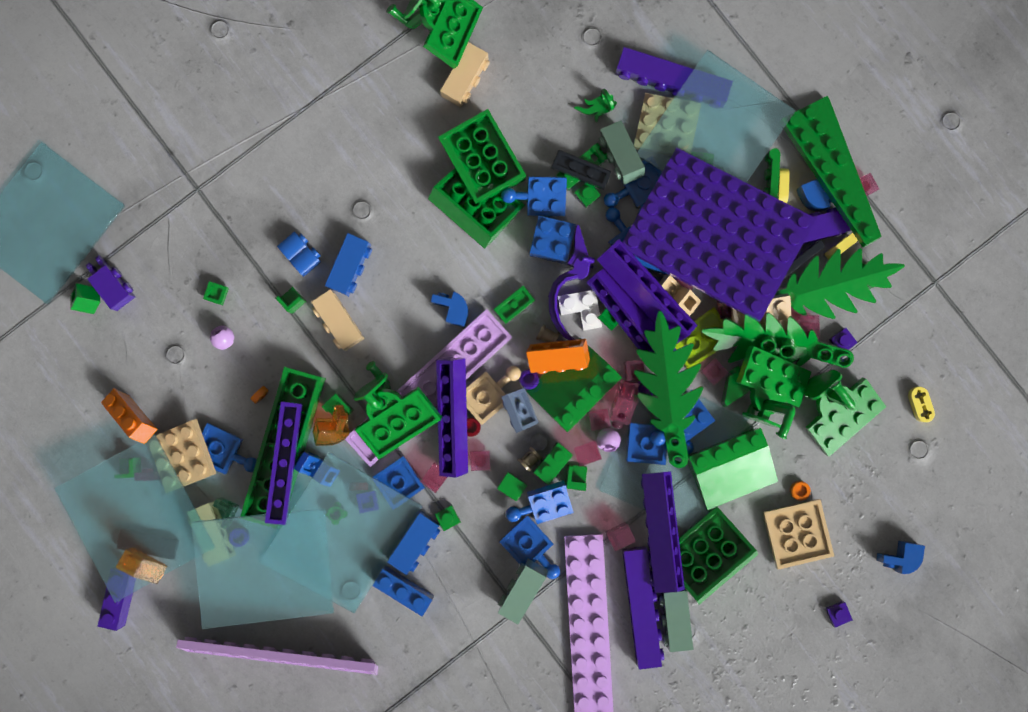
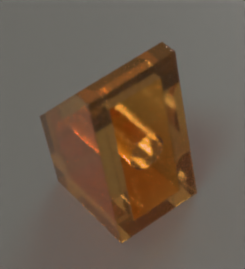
M132 547L124 551L115 568L132 577L158 584L168 566Z

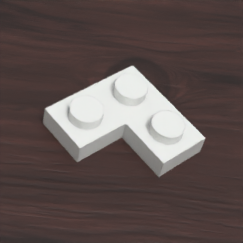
M593 290L558 296L561 316L580 312L583 331L602 328L601 320L597 318L600 312L597 296Z

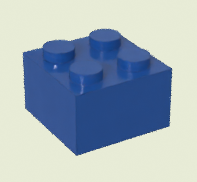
M538 216L530 256L566 265L576 224Z

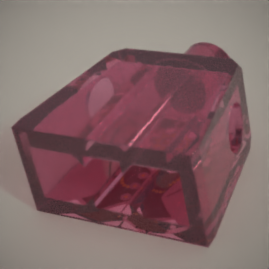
M620 379L611 408L610 420L614 428L622 429L624 424H630L638 403L639 384Z

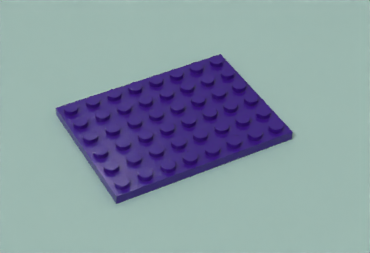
M676 147L622 243L635 257L760 322L817 218Z

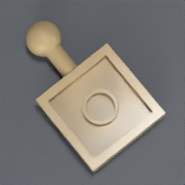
M517 366L508 367L506 375L497 383L487 372H484L466 388L467 409L481 425L504 407L502 396L506 394L501 388L508 382L516 381L520 378L521 371Z

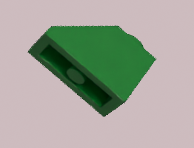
M739 365L729 371L730 375L725 379L721 399L722 406L730 405L751 391V388L736 382L741 370Z

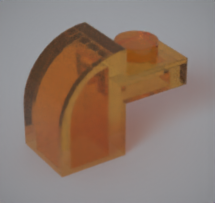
M335 405L332 418H316L312 431L315 446L335 445L348 437L350 433L348 414L345 413L343 405Z

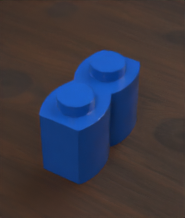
M294 231L277 247L302 276H305L321 263L319 260L321 255L314 247L310 249L306 243L309 241L302 233L298 235Z

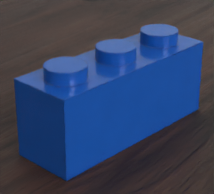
M347 233L325 286L348 297L350 293L353 294L357 287L356 279L362 275L365 268L363 263L371 255V244L366 240Z
M421 511L387 562L405 575L409 571L414 572L419 564L416 560L420 554L424 556L430 547L427 543L431 538L435 540L441 531L438 529L440 523Z
M386 565L372 585L422 617L434 598L433 594Z

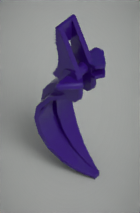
M579 225L576 226L574 234V252L567 265L573 267V270L561 274L553 282L548 295V309L551 320L559 333L567 340L576 339L566 331L560 321L557 309L559 289L565 282L585 279L589 274V269L593 268L590 264L595 262V258L588 256Z

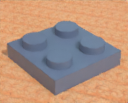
M525 388L502 396L503 406L509 414L511 426L515 429L516 433L539 423Z

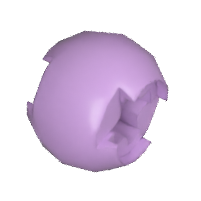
M221 325L211 331L210 342L216 349L224 350L233 344L234 333L229 327Z
M605 428L598 433L596 442L603 451L613 452L619 447L621 439L617 431H614L612 428Z

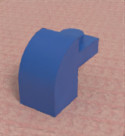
M817 179L796 189L802 204L809 210L824 211L831 207L830 204L833 203Z
M438 292V295H432V304L449 308L446 323L461 327L466 326L469 311L465 299L460 294L453 292L451 299L448 294Z
M303 452L294 467L299 473L308 475L320 484L329 487L340 472L334 465L311 452Z
M898 540L896 555L877 553L876 560L882 562L884 567L895 568L894 571L900 574H910L921 566L925 546Z

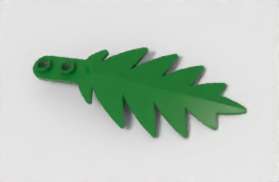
M859 248L848 259L840 273L841 250L838 249L826 263L820 277L819 256H815L802 273L798 283L796 281V274H792L787 288L777 291L775 295L788 293L790 295L791 307L803 316L807 315L803 307L804 305L817 314L835 319L836 317L825 299L841 309L857 313L858 311L847 293L860 300L876 303V299L867 285L891 288L892 285L887 277L897 273L905 265L899 263L883 264V254L880 253L862 268V249Z
M659 311L655 331L647 329L644 331L650 346L655 352L637 349L636 351L640 359L654 374L640 370L634 371V374L641 383L656 396L638 392L637 396L647 409L659 418H652L651 423L664 432L670 464L676 468H683L689 460L684 429L695 419V415L685 416L698 401L704 387L700 386L685 394L683 393L695 379L701 368V363L679 372L689 358L694 343L674 351L679 339L681 326L669 330L662 311ZM672 439H677L679 443H673ZM680 457L682 461H677L675 458Z
M770 312L766 313V330L763 329L758 321L745 315L744 329L727 318L723 321V327L702 329V333L718 340L714 346V351L737 346L729 357L728 363L745 358L749 346H755L791 363L798 359L796 363L798 366H802L811 358L842 368L849 367L854 361V355L850 350L818 341L813 329L809 330L807 338L802 327L791 316L788 317L787 334L779 321Z

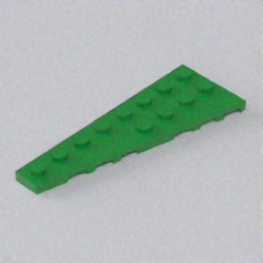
M826 96L782 118L779 122L861 246L864 248L882 237L829 97Z

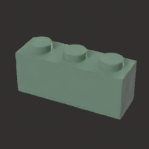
M622 121L600 129L601 137H599V142L602 148H606L608 152L606 156L609 163H613L615 166L614 173L617 179H621L623 185L645 176V167Z
M527 559L525 564L521 563L516 571V574H518L516 580L511 579L507 587L509 590L507 595L503 594L497 604L500 606L498 614L518 625L545 581L548 569L530 559Z
M687 590L661 593L659 605L663 607L664 615H661L662 627H665L666 632L663 635L664 647L667 646L670 652L694 650Z

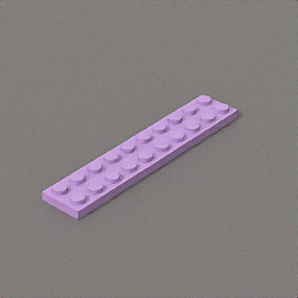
M486 309L396 392L403 397L419 387L436 408V360L449 357L465 358L467 380L512 339V336ZM355 429L344 438L369 467L379 460Z
M603 534L564 536L574 712H613Z
M192 637L178 640L176 648L186 652L372 675L378 674V666L371 659L361 658V662H357L353 657L341 656V659H336L331 654H322L321 657H317L313 652L302 651V655H300L295 650L283 649L282 652H278L279 650L263 646V650H259V647L255 645L244 644L243 647H240V645H236L233 642H224V645H221V643L205 639L204 643H202L201 640Z

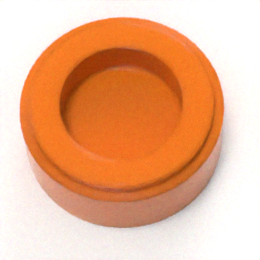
M262 386L250 400L257 404L268 394L269 390Z
M795 481L791 484L790 495L794 499L802 501L809 497L811 490L806 482Z

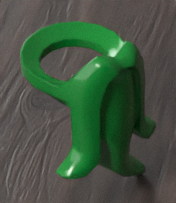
M604 88L601 90L599 97L592 101L585 99L586 105L591 106L590 108L584 109L577 106L574 109L586 115L597 113L594 117L597 123L600 116L614 110L617 102L613 100V95L609 94Z

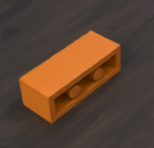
M586 339L530 344L526 351L531 373L564 372L569 369L579 371L587 368L590 361Z
M113 388L102 400L101 404L129 438L145 444L158 430L130 395Z

